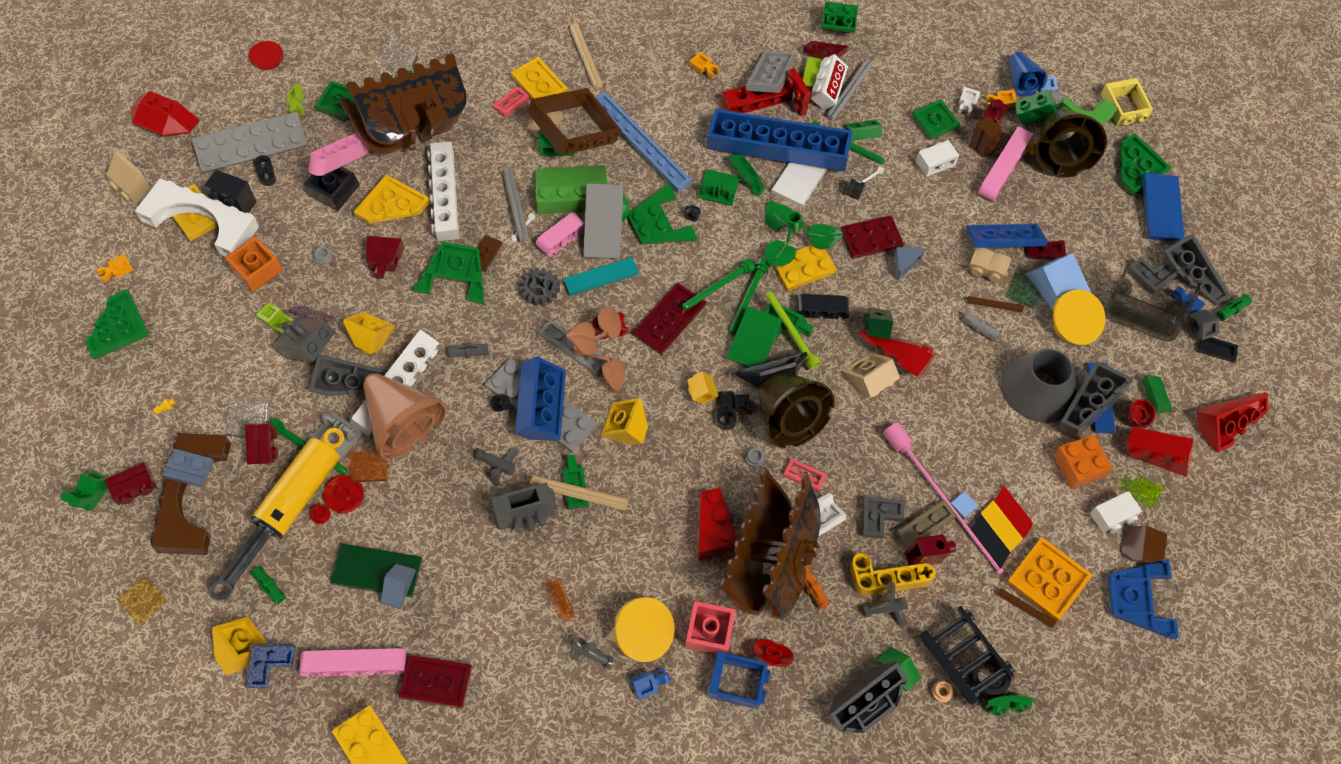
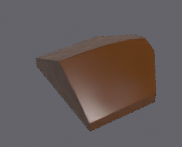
M1149 526L1126 527L1122 554L1137 562L1151 563L1159 560L1164 561L1168 534Z

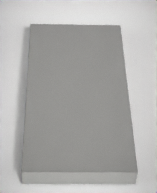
M764 51L746 84V90L780 93L788 77V71L794 65L796 54Z
M587 184L584 257L620 259L623 185Z

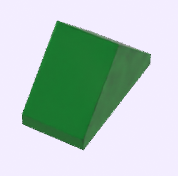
M890 647L876 662L879 665H884L896 661L907 678L906 685L903 687V690L907 692L921 677L910 656Z

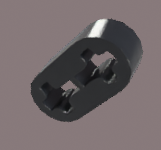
M266 155L258 156L254 161L258 178L262 185L271 186L276 182L272 162ZM262 162H265V168L262 167ZM268 173L269 179H266L265 174Z

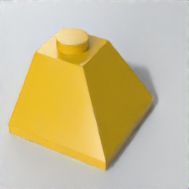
M364 311L347 317L343 321L355 347L361 349L366 354L380 351L396 326Z
M636 398L613 402L600 436L628 445L642 444L648 429L642 400Z
M248 616L215 626L212 629L215 660L226 675L243 670L271 649V646Z

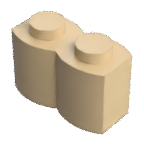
M976 248L968 271L974 276L986 277L991 282L1003 283L1012 259L986 248Z

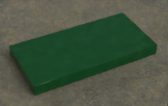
M341 544L330 583L337 586L382 593L386 574L395 564L416 570L406 597L413 598L423 559L420 556Z

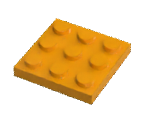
M1041 537L1006 584L1058 622L1093 574Z

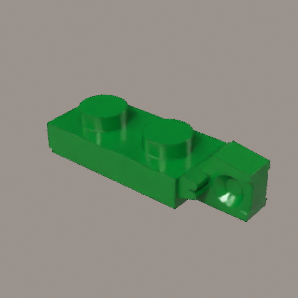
M731 154L728 159L732 163V167L741 174L742 180L751 186V191L755 195L760 196L766 189L761 182L762 178L743 155Z
M769 303L764 312L780 318L771 303ZM782 306L798 333L810 338L814 326L808 324L803 315ZM782 322V324H781L782 328H784V329L787 330V328L785 327V325H784L783 322Z
M575 454L567 455L568 466L564 467L563 470L565 483L586 488L583 467L581 464L576 465ZM567 496L569 510L589 507L588 501Z

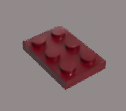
M892 215L841 226V232L852 259L904 246Z
M409 655L399 699L463 709L472 665Z

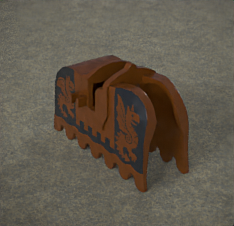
M451 53L446 56V64H441L437 59H431L429 69L424 68L420 63H416L413 67L414 73H409L405 68H399L397 70V78H393L389 73L383 72L380 76V83L375 82L371 77L364 79V87H359L355 82H347L346 87L353 97L355 104L348 98L341 99L340 104L365 147L379 154H389L400 149H409L411 151L416 149V131L422 141H429L433 136L443 134L453 128L467 101V93L454 54Z
M763 467L760 473L761 487L757 486L754 489L755 504H749L747 514L749 520L741 525L742 539L735 542V559H729L727 565L729 575L728 578H722L720 587L743 613L760 614L766 604V600H768L773 610L772 618L783 620L794 608L804 588L806 569L804 566L811 565L813 558L817 556L814 548L819 549L817 540L820 531L821 513L808 472H804L802 475L801 491H798L795 496L796 509H792L790 499L768 472L767 468ZM763 563L776 564L771 566L770 575L763 574Z

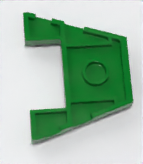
M670 184L663 187L628 214L627 218L641 245L697 241L698 237L691 225L674 231L661 207V204L676 200V195Z
M442 242L431 259L430 265L422 273L421 279L413 287V291L430 295L435 277L470 283L467 301L484 304L485 298L479 248Z

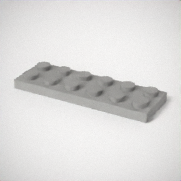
M297 112L192 138L203 174L250 162L260 155L269 157L308 146Z
M510 358L485 383V387L495 395L506 394L510 399V406L517 411L522 366ZM564 399L561 440L557 442L573 454L598 427V423Z

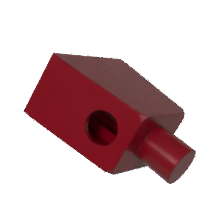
M992 99L981 120L989 116L994 120V123L1001 125L1008 105L1004 104L1000 99Z
M366 237V262L369 270H374L373 276L375 278L383 279L385 271L395 272L404 250L402 238Z
M940 534L916 538L904 551L909 566L923 563L935 565L942 563L951 553H955L957 547L953 540L947 541L945 535Z

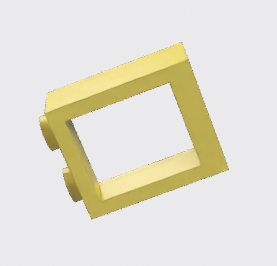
M1137 78L1107 83L1101 92L1103 99H1107L1118 108L1112 117L1116 126L1128 125L1138 121L1144 122L1148 120L1153 111ZM1131 95L1138 110L1123 113L1115 97Z

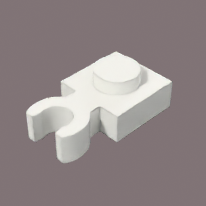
M964 87L958 103L961 104L958 110L959 114L962 110H967V116H970L972 108L975 109L980 91Z

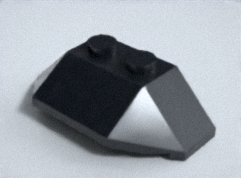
M806 351L732 372L731 376L750 388L757 390L762 387L768 378L777 373L787 372L797 375L808 354Z
M896 661L870 668L835 695L828 713L839 731L865 733L897 708L907 678Z

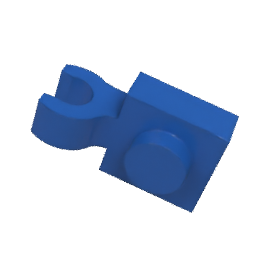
M1180 286L1170 295V297L1180 303L1178 308L1188 315L1198 312L1205 305L1202 300L1191 292L1186 295L1185 290Z
M665 668L658 669L654 675L649 670L631 678L639 700L659 692L657 686L671 681L669 673H666Z

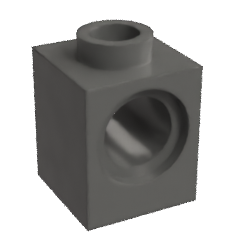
M1205 309L1189 314L1188 330L1201 340L1213 337L1219 333V318Z

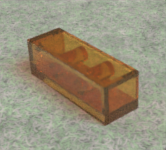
M561 580L549 583L548 587L562 621L574 618L575 613Z

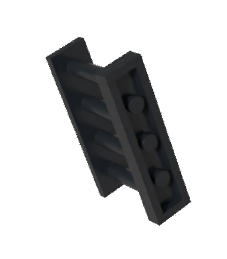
M960 606L958 607V613L960 614L958 619L936 634L932 633L930 635L925 630L920 634V637L969 705L974 709L980 704L978 697H980L979 694L1004 676H1007L1011 682L1015 680V675L1013 674L1015 669L1009 661L1004 662L982 634L973 622L975 620L973 614L968 609L964 610ZM967 623L974 634L951 650L943 652L938 646L941 644L940 641ZM980 640L987 651L963 668L955 669L951 663L954 661L953 658ZM993 658L1000 669L976 686L972 685L969 687L964 681L967 679L966 676Z

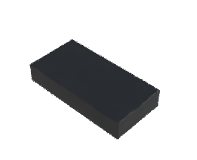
M1213 337L1204 340L1199 338L1197 352L1235 363L1239 345Z

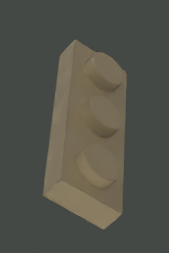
M943 500L898 530L896 534L908 548L916 538L930 536L955 519L957 515L947 502Z

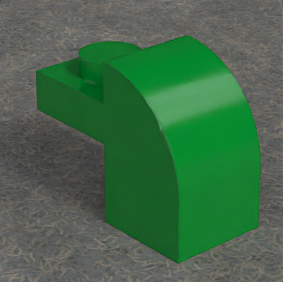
M96 471L81 473L76 489L63 491L60 499L67 502L71 507H81L90 511L96 507L106 493L108 487L105 479L109 477Z

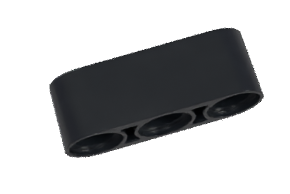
M800 294L795 298L796 313L803 315L804 318L847 319L849 317V298L846 296Z

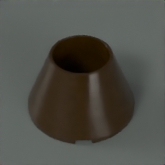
M1069 109L1057 110L1047 116L1042 124L1035 145L1037 163L1047 174L1060 178L1074 177L1078 175L1077 173L1086 169L1090 170L1099 162L1106 150L1107 135L1105 129L1098 120L1091 116ZM1070 132H1075L1071 137L1062 141H1057L1061 136Z
M780 372L768 378L760 388L758 395L766 435L772 444L779 448H786V446L791 445L798 447L812 440L827 425L830 420L829 413L831 408L835 406L834 394L827 385L787 372Z

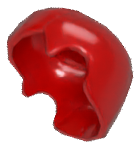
M1146 399L1132 401L1125 413L1127 421L1137 428L1149 427L1156 417L1154 406Z

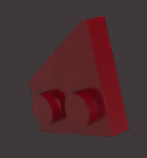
M811 41L804 46L803 53L822 60L834 54L840 58L847 52L848 46Z

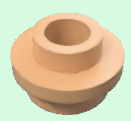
M938 681L933 685L932 695L937 701L945 703L953 697L954 690L950 683ZM939 689H944L946 691V695H941L939 693Z

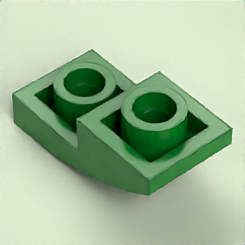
M1018 695L1001 696L988 700L984 704L983 709L989 710L990 714L996 716L1005 714L1010 710V707L1013 711L1024 712L1032 706L1033 697Z

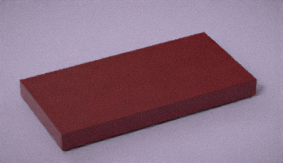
M677 283L632 332V336L662 356L704 309L707 302L702 300L688 310H684L682 308L683 303L696 295Z

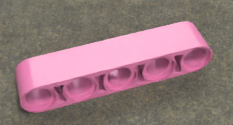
M1019 126L1017 127L978 191L979 195L994 202L995 197L998 196L1031 142L1034 133Z
M357 133L351 134L313 151L310 154L309 172L317 176L327 174L367 155L369 149L362 144Z
M394 648L303 651L300 657L299 675L304 677L312 675V677L331 676V674H334V676H351L352 673H355V675H374V673H377V675L395 674V672L404 674L406 650Z

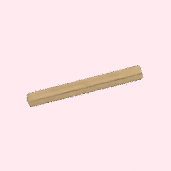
M577 23L571 24L570 31L592 85L596 90L601 89L603 83L580 27Z
M535 475L530 482L531 487L547 482L549 489L553 488L554 493L621 510H626L628 506L627 498Z

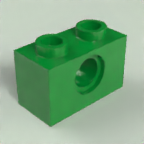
M1049 90L1016 101V113L1023 125L1044 120L1051 113L1057 111L1056 101Z

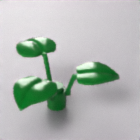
M770 200L766 207L765 221L770 228L778 230L783 226L788 228L785 243L775 240L770 242L765 248V257L770 266L782 267L794 260L796 249L788 244L791 233L798 232L801 227H803L807 236L811 237V244L818 249L831 248L843 236L839 229L827 224L813 225L810 233L805 226V222H802V215L799 212L793 211L790 207Z

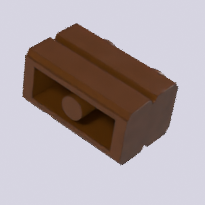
M986 116L977 123L969 146L974 151L977 150L981 157H985L988 154L992 155L997 149L995 145L1002 137L1000 135L1002 127L998 123H994L992 118Z

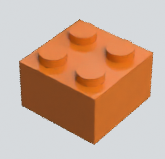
M256 236L224 257L230 269L252 292L283 271L278 259Z
M1095 435L1062 445L1054 454L1071 489L1106 478L1113 470Z

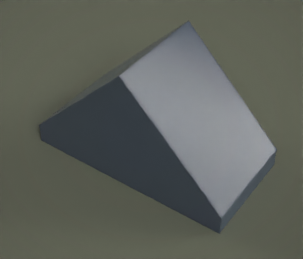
M911 247L896 248L894 264L897 280L901 279L922 259L925 249Z
M395 564L384 578L381 604L401 609L416 570Z

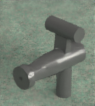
M513 447L507 456L502 459L485 453L483 449H479L475 459L478 461L482 460L496 468L491 471L492 484L499 486L502 472L508 475L513 474L516 465L511 462L519 451Z
M894 582L887 584L888 600L871 606L869 604L864 605L866 617H871L872 614L894 612L899 626H904L907 622L902 610L908 609L906 597L895 599L896 585Z
M577 637L572 644L573 651L570 658L576 661L580 654L589 659L603 664V667L609 669L613 664L614 658L602 653L596 648L594 642L587 643L586 640Z

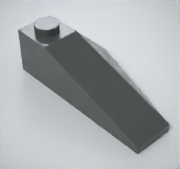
M1194 234L1178 240L1163 250L1171 266L1211 303L1217 305L1230 297L1229 292Z
M319 354L315 362L309 392L326 396L365 393L363 387L364 379L372 373L385 376L388 370Z

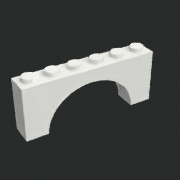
M163 179L157 181L135 210L141 222L155 228L164 220L178 214L196 213L209 217L219 225V234L214 245L218 253L224 257L250 240L259 228L256 218L252 214L243 213L233 206L224 205L219 200L209 199L202 193L197 194L187 187L182 188L172 181H165Z

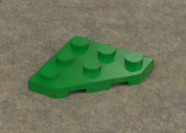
M1135 133L1124 139L1120 144V185L1132 196L1143 189L1142 175L1144 173L1165 175L1172 168Z
M128 289L108 298L106 302L107 307L103 313H100L94 324L95 329L85 341L94 360L149 336L148 330Z

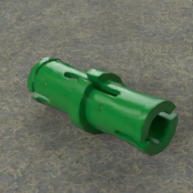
M1243 294L1235 301L1231 300L1227 303V306L1216 312V316L1220 321H1225L1233 314L1240 313L1242 308L1252 303L1251 297L1248 294Z
M262 566L255 568L251 572V576L260 585V590L266 593L275 605H279L286 599V595L276 585L275 579L270 578Z

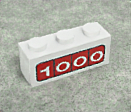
M835 54L821 61V67L816 76L815 85L812 88L811 99L824 110L837 104L848 68Z

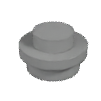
M319 247L315 250L314 260L316 263L324 265L332 260L333 254L330 249Z
M753 448L746 453L745 459L749 466L756 468L764 464L765 454L762 450Z

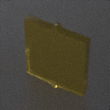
M146 576L134 586H129V590L117 599L138 625L142 624L151 615H155L156 611L168 602Z

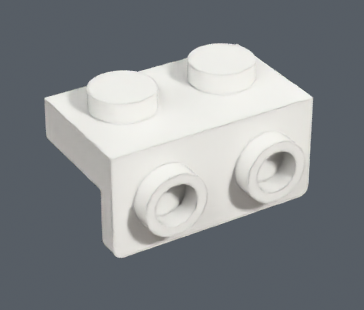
M831 493L818 499L821 513L819 536L846 520V514L834 503Z

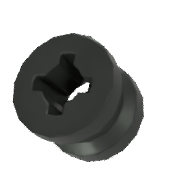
M852 178L846 195H853L856 199H860L865 182L859 183L856 179Z

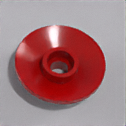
M769 639L757 640L753 645L755 655L768 663L769 666L786 667L793 663L794 655L792 651L783 644H777Z

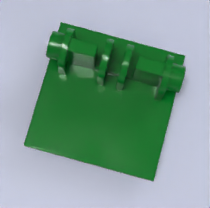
M706 169L703 182L700 184L698 198L732 206L740 177Z

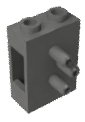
M295 318L291 324L284 322L281 325L284 333L274 344L273 348L286 359L313 362L336 332L323 319Z
M547 482L491 498L499 529L503 530L515 526L518 533L524 531V523H526L529 532L536 529L535 520H537L538 526H544L546 524L545 517L554 515V508H557L553 488L549 489Z

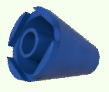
M1016 52L1010 56L1009 66L1015 92L1022 97L1035 95L1038 89H1043L1048 79L1046 72L1023 52Z

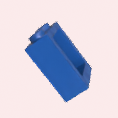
M718 651L708 698L758 710L759 705L764 704L766 697L763 685L769 681L770 670H767L768 663ZM724 664L760 672L754 700L718 692Z

